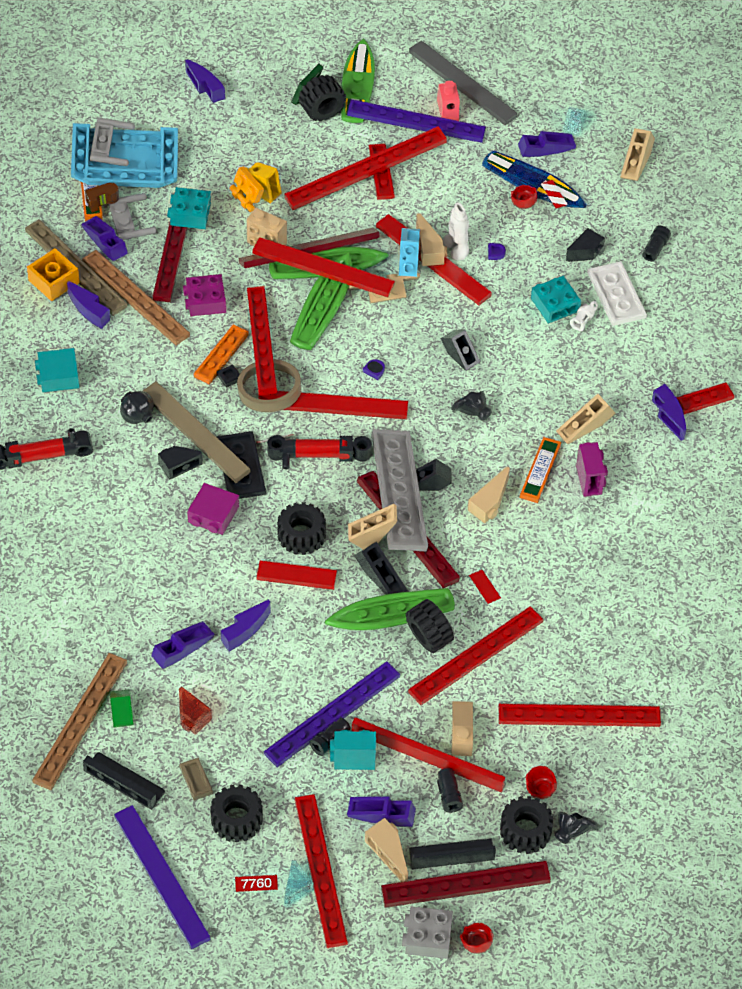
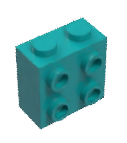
M176 187L175 193L171 194L170 198L172 207H168L167 218H170V225L206 230L211 207V191Z
M564 275L532 287L531 300L548 324L577 313L579 307H581V299Z
M75 348L37 352L38 360H35L36 371H40V374H36L37 385L42 387V393L79 388Z
M348 730L335 731L334 739H330V762H334V770H375L376 732L368 730L360 732H350Z

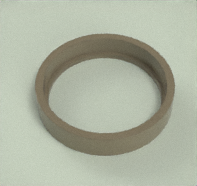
M273 359L274 369L291 375L295 379V384L289 393L280 398L260 400L247 394L243 388L247 379L256 374L254 362L247 366L238 377L239 398L245 406L258 412H276L286 409L295 403L301 394V379L298 370L286 361Z

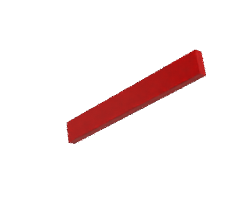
M387 214L376 223V228L397 244H401L402 228L407 227L390 214ZM419 248L418 260L421 261V254ZM444 257V265L427 266L478 306L492 295L490 290L446 257Z
M261 237L258 238L252 249V254L387 298L395 284L394 280Z
M265 286L247 288L258 393L259 395L276 394L277 385Z
M277 391L276 394L259 395L258 399L273 400L286 395L290 391ZM301 392L296 402L283 410L407 420L408 401Z
M529 606L410 687L408 693L420 706L543 623V618Z
M498 704L499 724L661 726L660 706Z
M354 718L352 722V732L363 730L376 732V743L441 769L451 768L454 770V774L501 793L504 789L505 776L359 718Z
M315 794L295 797L296 810L326 948L348 945Z

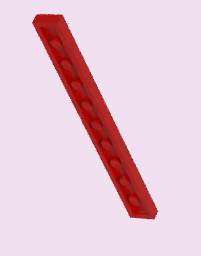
M437 126L284 194V198L293 211L447 143V138L440 127Z

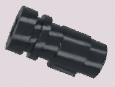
M662 225L655 227L650 236L651 239L642 253L645 260L654 262L659 256L663 246L667 244L671 237V231L667 227Z
M340 717L329 725L324 732H319L309 741L312 750L319 756L326 754L330 750V739H334L335 731L351 730L349 723Z
M451 768L441 769L438 772L439 780H437L439 792L442 794L443 810L448 813L457 812L463 808L461 793L458 791L454 770Z

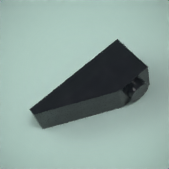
M377 541L354 555L363 571L385 595L408 591Z

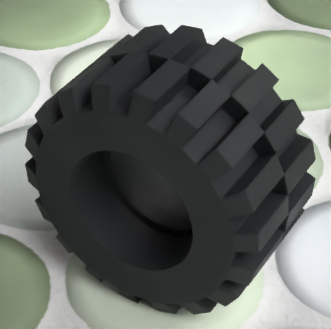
M320 75L313 78V80L303 86V90L299 93L300 104L313 121H323L334 117L335 114L341 111L340 109L344 107L346 102L344 90L337 80L329 75Z
M296 502L293 503V506L288 505L286 510L283 509L281 511V515L278 516L277 535L278 541L281 542L283 548L286 547V551L290 552L292 550L293 554L297 555L298 552H301L302 555H306V552L311 554L314 552V549H320V545H323L326 538V518H324V513L320 512V508H314V505L311 503L306 505V502H302V504ZM303 525L309 527L310 529L306 531H297L293 528L296 526Z
M425 599L406 612L409 628L427 651L434 654L454 640L453 630L449 621L440 608L431 600Z
M230 785L228 789L226 787L222 788V792H217L215 798L211 801L210 813L213 830L215 833L218 832L219 837L223 838L225 836L226 841L229 842L231 839H235V842H239V839L247 841L248 836L253 838L255 831L259 832L263 823V805L261 798L258 797V793L256 791L251 792V788L248 786L246 789L243 788V785H238V787ZM234 808H241L248 812L241 818H231L226 815L229 810Z
M520 796L517 801L512 799L510 804H506L501 815V838H504L503 842L505 845L509 844L511 850L516 848L518 853L526 851V854H530L531 850L534 853L538 852L539 847L542 849L546 847V843H549L552 834L553 816H551V809H547L545 802L540 803V799H531L532 796H527V799ZM530 820L537 827L532 830H524L518 827L516 822Z

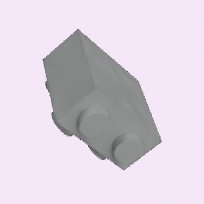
M410 906V914H405L404 927H408V931L403 933L402 946H406L405 954L448 959L453 911Z

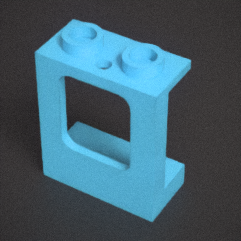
M402 228L399 276L417 277L420 229Z

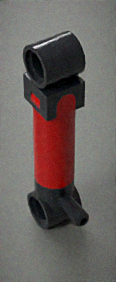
M69 428L67 431L68 437L24 444L12 441L6 442L5 446L0 444V470L5 469L7 466L9 468L22 467V463L74 454L79 457L88 456L93 452L90 433L84 430L75 432L74 428Z
M273 435L267 441V453L272 460H282V468L285 470L290 468V458H339V462H353L354 457L355 460L364 462L371 458L372 442L366 436H358L353 441V436H340V439H285L281 435Z

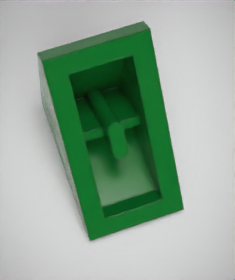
M130 690L109 691L113 728L134 725Z

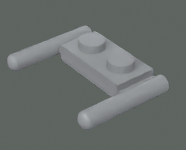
M97 117L90 161L128 166L129 161L127 159L109 157L113 128L133 130L135 124Z
M145 193L120 197L116 203H108L115 229L120 239L125 240L156 234V227L135 230L127 204L146 200L147 196Z

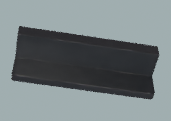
M97 752L93 758L87 755L83 760V768L86 773L151 810L165 793L163 788L100 752Z
M492 838L409 847L412 870L493 861L496 854V847L493 845Z

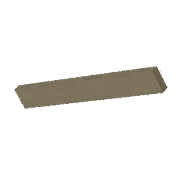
M40 219L25 227V231L47 253L56 248L78 268L79 284L84 289L99 296V303L109 308L112 316L127 308V303Z
M157 381L143 390L152 397L154 407L235 483L250 473L248 466Z

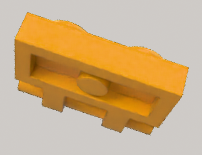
M243 166L238 168L234 178L237 187L233 184L229 189L235 199L238 198L241 202V206L251 213L255 209L252 204L260 202L264 188Z

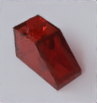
M181 686L179 688L180 724L185 731H191L196 735L212 720V710Z

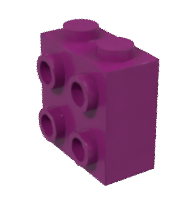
M222 274L186 277V285H183V294L188 298L185 299V309L189 310L190 317L226 313V298Z
M598 442L579 444L576 468L583 497L602 495L603 487H606L605 476L608 475L607 465H603L604 453L602 449H599Z
M203 483L187 511L188 522L193 526L202 527L212 533L223 535L239 508V495Z

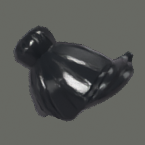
M471 391L466 396L457 400L451 407L453 413L460 411L467 415L478 416L481 421L488 419L492 413L491 409L486 406L484 391L478 393Z
M560 811L558 815L559 829L555 832L554 836L561 843L568 844L571 837L579 836L590 829L598 831L601 827L594 820L581 816L578 813L568 815Z

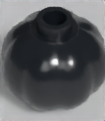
M144 391L127 392L121 399L120 413L122 418L130 424L148 423L153 418V399Z

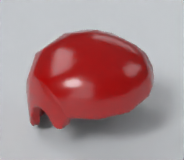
M529 185L516 187L511 191L512 203L519 209L531 208L537 201L536 188Z
M539 765L533 767L525 776L527 791L535 799L543 800L551 797L557 788L555 774L547 766Z
M473 923L464 927L463 933L460 934V939L467 951L481 954L491 947L494 934L491 928L484 923Z

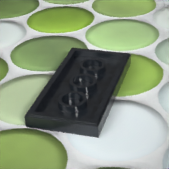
M253 431L216 436L250 468V473L237 483L223 472L226 490L239 495V499L266 495Z

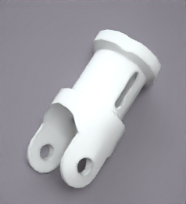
M592 301L590 305L583 304L579 307L577 315L570 320L571 327L578 331H583L587 321H590L598 308L597 303Z

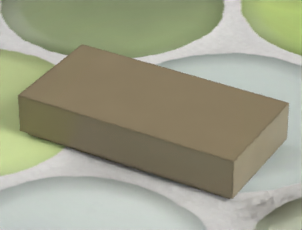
M199 758L179 764V768L194 801L213 794Z

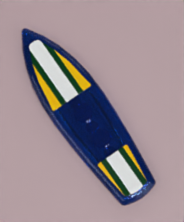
M495 150L487 154L482 162L483 167L516 187L521 185L535 187L537 198L552 203L541 183L553 180L568 204L565 207H587L582 197L571 186L538 167Z

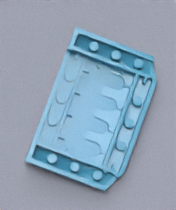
M73 123L72 178L87 185L115 183L117 186L160 188L177 182L178 128L160 127V131L113 129L109 157L127 159L129 161L128 166L90 161L95 128H90V124Z

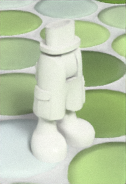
M455 203L454 208H452L448 227L449 234L443 237V246L453 248L451 250V258L458 261L465 259L469 254V221L461 203Z

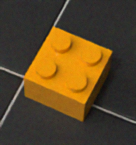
M56 248L27 266L29 282L50 301L55 300L68 291V281L76 285L80 283L78 268Z

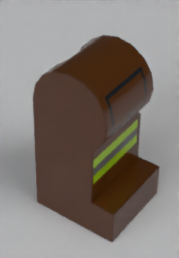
M106 183L84 190L86 202L92 213L99 211V206L106 205L107 203L113 204L119 200V190L115 183Z

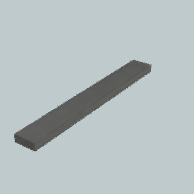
M422 40L409 48L411 55L444 80L456 83L457 89L502 124L507 125L517 117L515 110Z

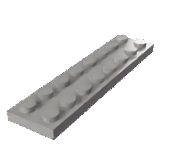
M373 429L371 435L382 509L392 504L397 505V523L386 534L388 549L427 551L428 542L410 431Z

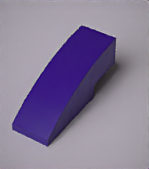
M189 59L185 60V71L198 93L206 92L212 103L224 100L225 87L220 80L205 67Z
M541 131L538 136L522 135L518 147L522 157H540L575 149L576 144L570 133Z
M97 216L81 224L92 241L112 261L128 254L125 241L116 236L115 230Z
M68 281V295L76 309L92 324L103 329L110 321L109 308L99 304V296Z
M663 384L653 390L652 402L659 408L658 418L683 441L686 434L683 410L673 392L666 384Z
M269 599L235 615L234 624L221 630V641L228 652L250 639L264 624L271 613V602Z
M201 621L172 633L169 640L154 645L151 657L162 669H165L198 650L211 640L215 634Z
M389 796L350 797L347 816L370 823H378L385 818L389 823L392 822L398 827H413L416 808L411 800L392 801Z

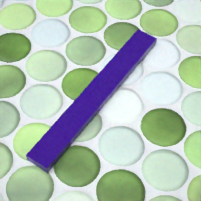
M353 99L350 101L347 116L425 132L439 126L445 136L483 143L486 127Z
M386 661L264 751V755L278 768L309 745V741L319 732H324L329 725L340 717H347L400 678V673Z
M131 805L115 813L114 818L190 948L194 949L210 941V935L134 806Z

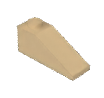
M634 128L621 178L638 181L651 155L655 141L651 131Z
M417 213L416 229H420L419 248L422 266L444 265V257H447V246H443L442 238L420 213Z
M597 394L558 428L556 432L567 444H570L601 427L616 413Z
M505 467L468 500V511L483 523H486L489 519H494L498 514V509L509 480V467Z
M392 504L349 523V541L361 549L376 541L379 543L397 523V505Z
M452 701L451 755L472 756L473 702Z
M384 818L365 831V842L401 882L408 881V871L398 829L392 822L389 823Z

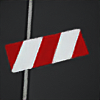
M553 180L541 183L556 209L568 205Z

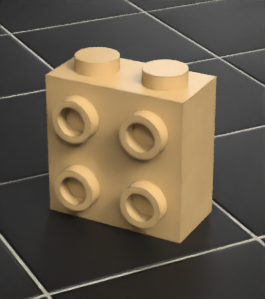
M255 208L247 218V243L255 246L258 238L261 237L287 245V221Z

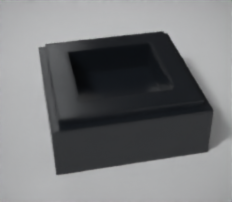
M233 364L217 371L218 378L226 388L236 384L240 375Z

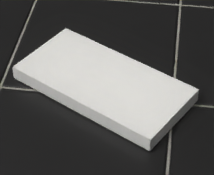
M622 261L588 269L587 273L612 326L647 317Z

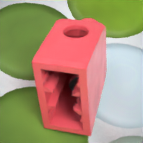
M446 81L438 85L437 102L441 118L459 121L460 100L457 86L453 81Z

